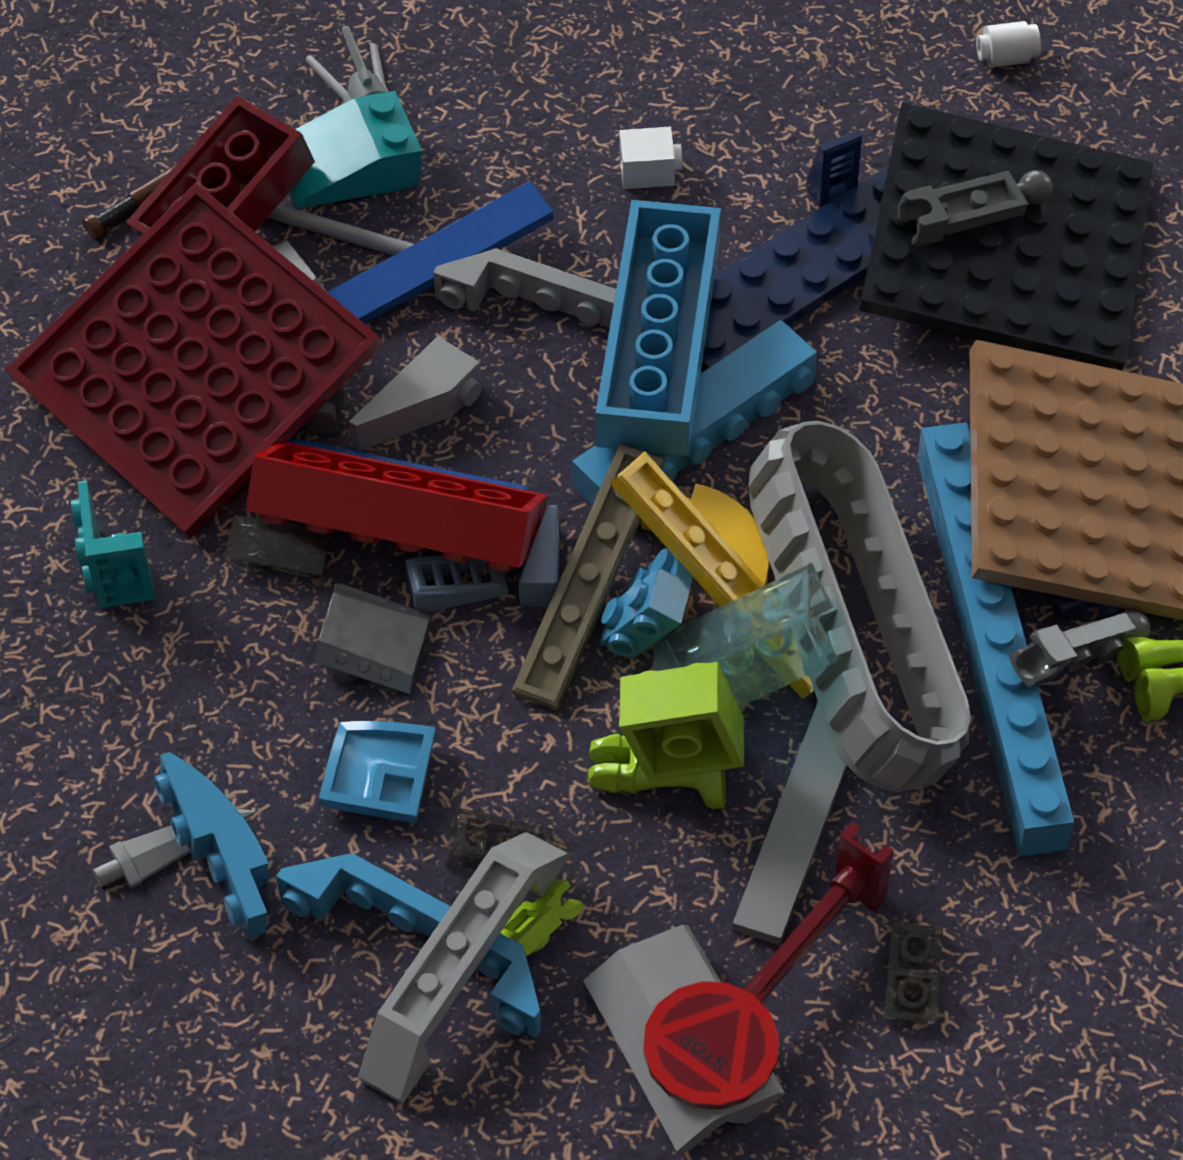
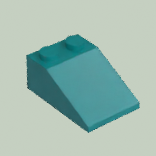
M396 91L355 97L296 129L302 133L315 163L288 193L295 209L388 193L419 185L422 149Z

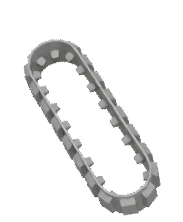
M808 421L781 429L750 467L748 486L750 506L832 743L842 761L859 778L871 785L894 792L911 789L920 790L938 782L960 758V752L969 744L971 715L968 699L884 478L871 452L854 435L836 425L822 421ZM800 479L815 487L829 501L839 517L918 735L902 727L887 712L877 694Z

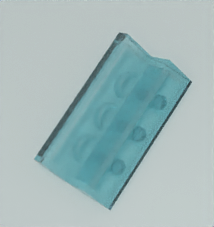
M810 563L675 628L654 643L653 670L661 671L686 667L693 663L718 662L740 707L837 662L838 658L817 615L833 608V605L813 564Z

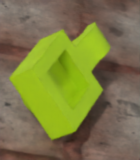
M555 879L543 897H539L534 903L524 901L516 909L501 931V934L523 945L526 956H529L548 943L550 934L562 924L560 918L565 920L575 918L582 911L584 905L581 901L569 899L561 906V896L571 885L568 881Z

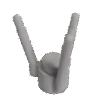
M343 26L342 32L357 72L349 78L348 92L312 56L306 57V62L344 103L355 97L389 92L385 85L378 46L376 44L370 45L373 74L367 70L349 26Z

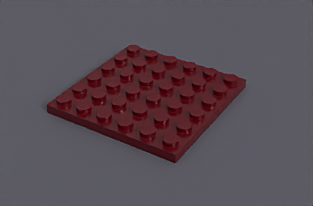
M195 183L26 348L5 371L28 394L190 539L251 478L253 457L276 443L287 442L383 345L380 336L199 184Z

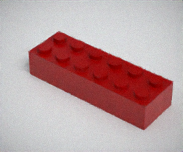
M280 442L253 457L246 511L261 514L260 519L268 523L286 524L288 520L305 523V529L316 533H332L333 529L350 532V538L359 542L375 543L378 542L379 538L396 542L395 547L403 551L422 552L423 548L441 551L440 556L447 560L465 562L470 557L487 561L486 566L494 570L513 571L515 567L520 568L527 561L546 511L548 495L291 442Z

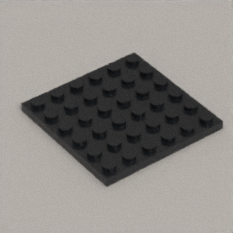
M902 102L898 113L859 311L1012 348L1122 371L1126 363L1153 162ZM1033 170L1043 171L1051 178L1053 183V192L1050 198L1040 205L1028 204L1024 215L944 235L942 241L917 247L911 242L913 236L917 234L918 221L902 222L897 217L898 205L902 196L907 191L931 186L934 190L1005 171L1010 172L1017 184L1024 174Z

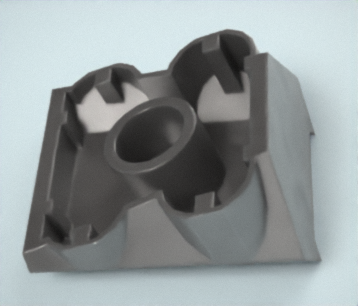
M340 583L334 584V592L319 639H316L314 662L325 666L327 675L333 682L350 684L362 678L373 682L381 691L391 693L401 691L410 695L433 615Z

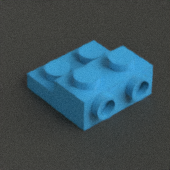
M669 549L661 550L655 560L645 568H638L630 578L627 592L618 599L612 598L606 605L601 617V622L605 626L600 644L608 647L612 653L623 657L635 658L682 623L693 576Z

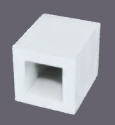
M671 127L619 130L623 189L675 186V170H682L683 166L681 144H673Z

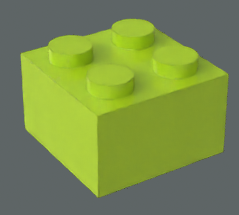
M718 662L693 663L686 667L661 671L649 670L640 674L621 677L619 727L648 781L744 767V716Z

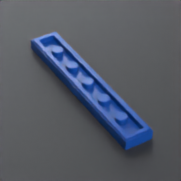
M529 181L327 293L366 324L433 287V272L437 266L497 248L500 250L553 221V210L532 182Z

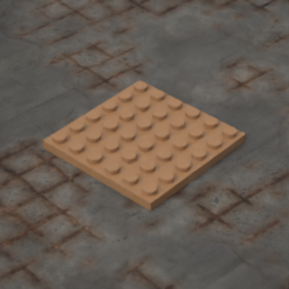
M976 340L970 349L972 579L1183 620V384Z

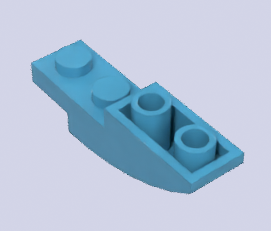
M170 752L160 755V775L154 776V783L161 803L163 805L170 803L175 817L171 818V826L177 844L179 846L187 845L193 861L207 857L208 867L215 883L223 881L228 896L224 897L228 918L233 926L240 924L246 940L266 933L267 911L257 888L267 885L269 863L257 838L231 801L208 778Z

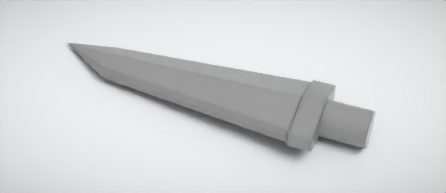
M237 809L244 819L257 812ZM168 826L124 842L119 841L109 846L114 860L93 869V873L100 887L124 877L128 886L132 889L190 852L187 845L179 846L177 844L172 826Z

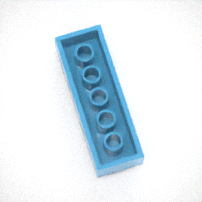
M631 200L596 407V447L618 449L619 445L622 444L643 452L689 456L720 244L721 208Z

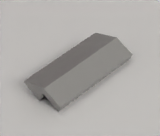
M680 925L619 949L583 980L676 1151L687 1152L693 1149L724 1122L746 1124L753 1121L785 1094L774 1073H772L766 1086L744 1103L720 1110L693 1108L668 1096L651 1078L643 1055L645 1024L657 1003L680 987L701 981L721 982L688 925Z

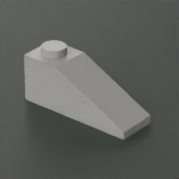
M437 336L349 421L352 447L358 451L367 449L452 417L464 405L467 407L471 406L477 400L482 390L480 362Z

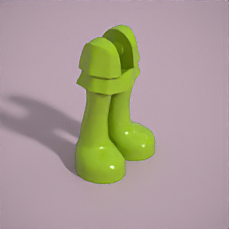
M1127 637L1122 641L1124 648L1117 654L1118 665L1127 682L1136 681L1134 691L1135 703L1145 722L1160 720L1168 713L1172 698L1183 693V668H1158L1183 662V640H1152L1145 637Z
M613 734L591 741L589 758L595 763L602 764L594 765L588 769V784L590 788L613 793L624 791L637 794L638 791L655 788L687 787L696 789L699 792L706 807L725 809V770L648 781L624 736Z

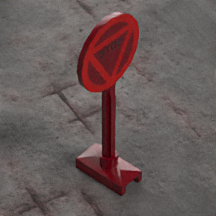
M851 822L840 835L835 878L830 883L831 889L745 988L741 989L730 983L701 981L677 988L657 1003L645 1024L643 1055L651 1078L668 1096L693 1108L720 1110L746 1102L766 1086L777 1066L779 1034L771 1013L762 1004L763 1001L848 903H854L857 899L875 911L887 898L894 851L892 848L885 844L877 854H874L858 843L860 827Z

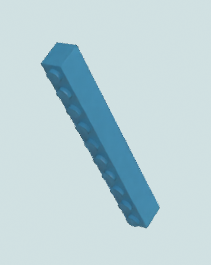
M967 422L921 428L917 459L1019 857L1068 850L1074 819L1038 686L1029 688L1020 679L1009 658L1011 653L1027 646L1011 586L972 579L971 450Z

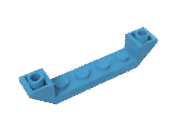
M353 853L282 868L276 875L282 904L297 916L306 917L307 914H310L321 921L345 891L347 897L357 906L363 909H370L374 906L387 913L389 920L399 929L405 932H413L416 929L430 937L451 907ZM500 933L477 966V969L489 978L498 979L502 976L490 993L492 1015L495 1016L497 1024L507 1032L514 1035H520L524 1032L536 1039L541 1032L540 1008L524 946Z

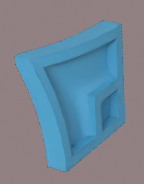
M385 721L340 722L327 763L319 795V806L416 824L435 740L436 727Z

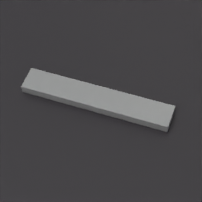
M819 702L813 713L732 926V931L779 946L782 943L848 767L842 761L832 743Z

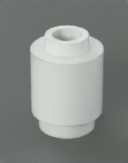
M1026 21L984 26L983 35H978L976 39L978 58L980 61L986 60L989 68L1030 63L1032 58H1039L1041 54V39L1038 26L1036 24L1028 25Z

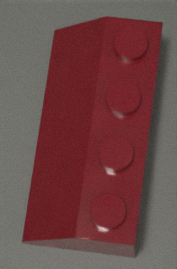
M237 95L127 220L126 224L138 237H141L197 183L253 231H256L315 163V160L301 132Z

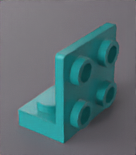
M87 480L79 481V499L71 500V508L75 528H78L79 538H75V546L79 566H82L86 593L95 592L99 608L154 600V584L142 532L130 534L117 533L110 537L101 538Z

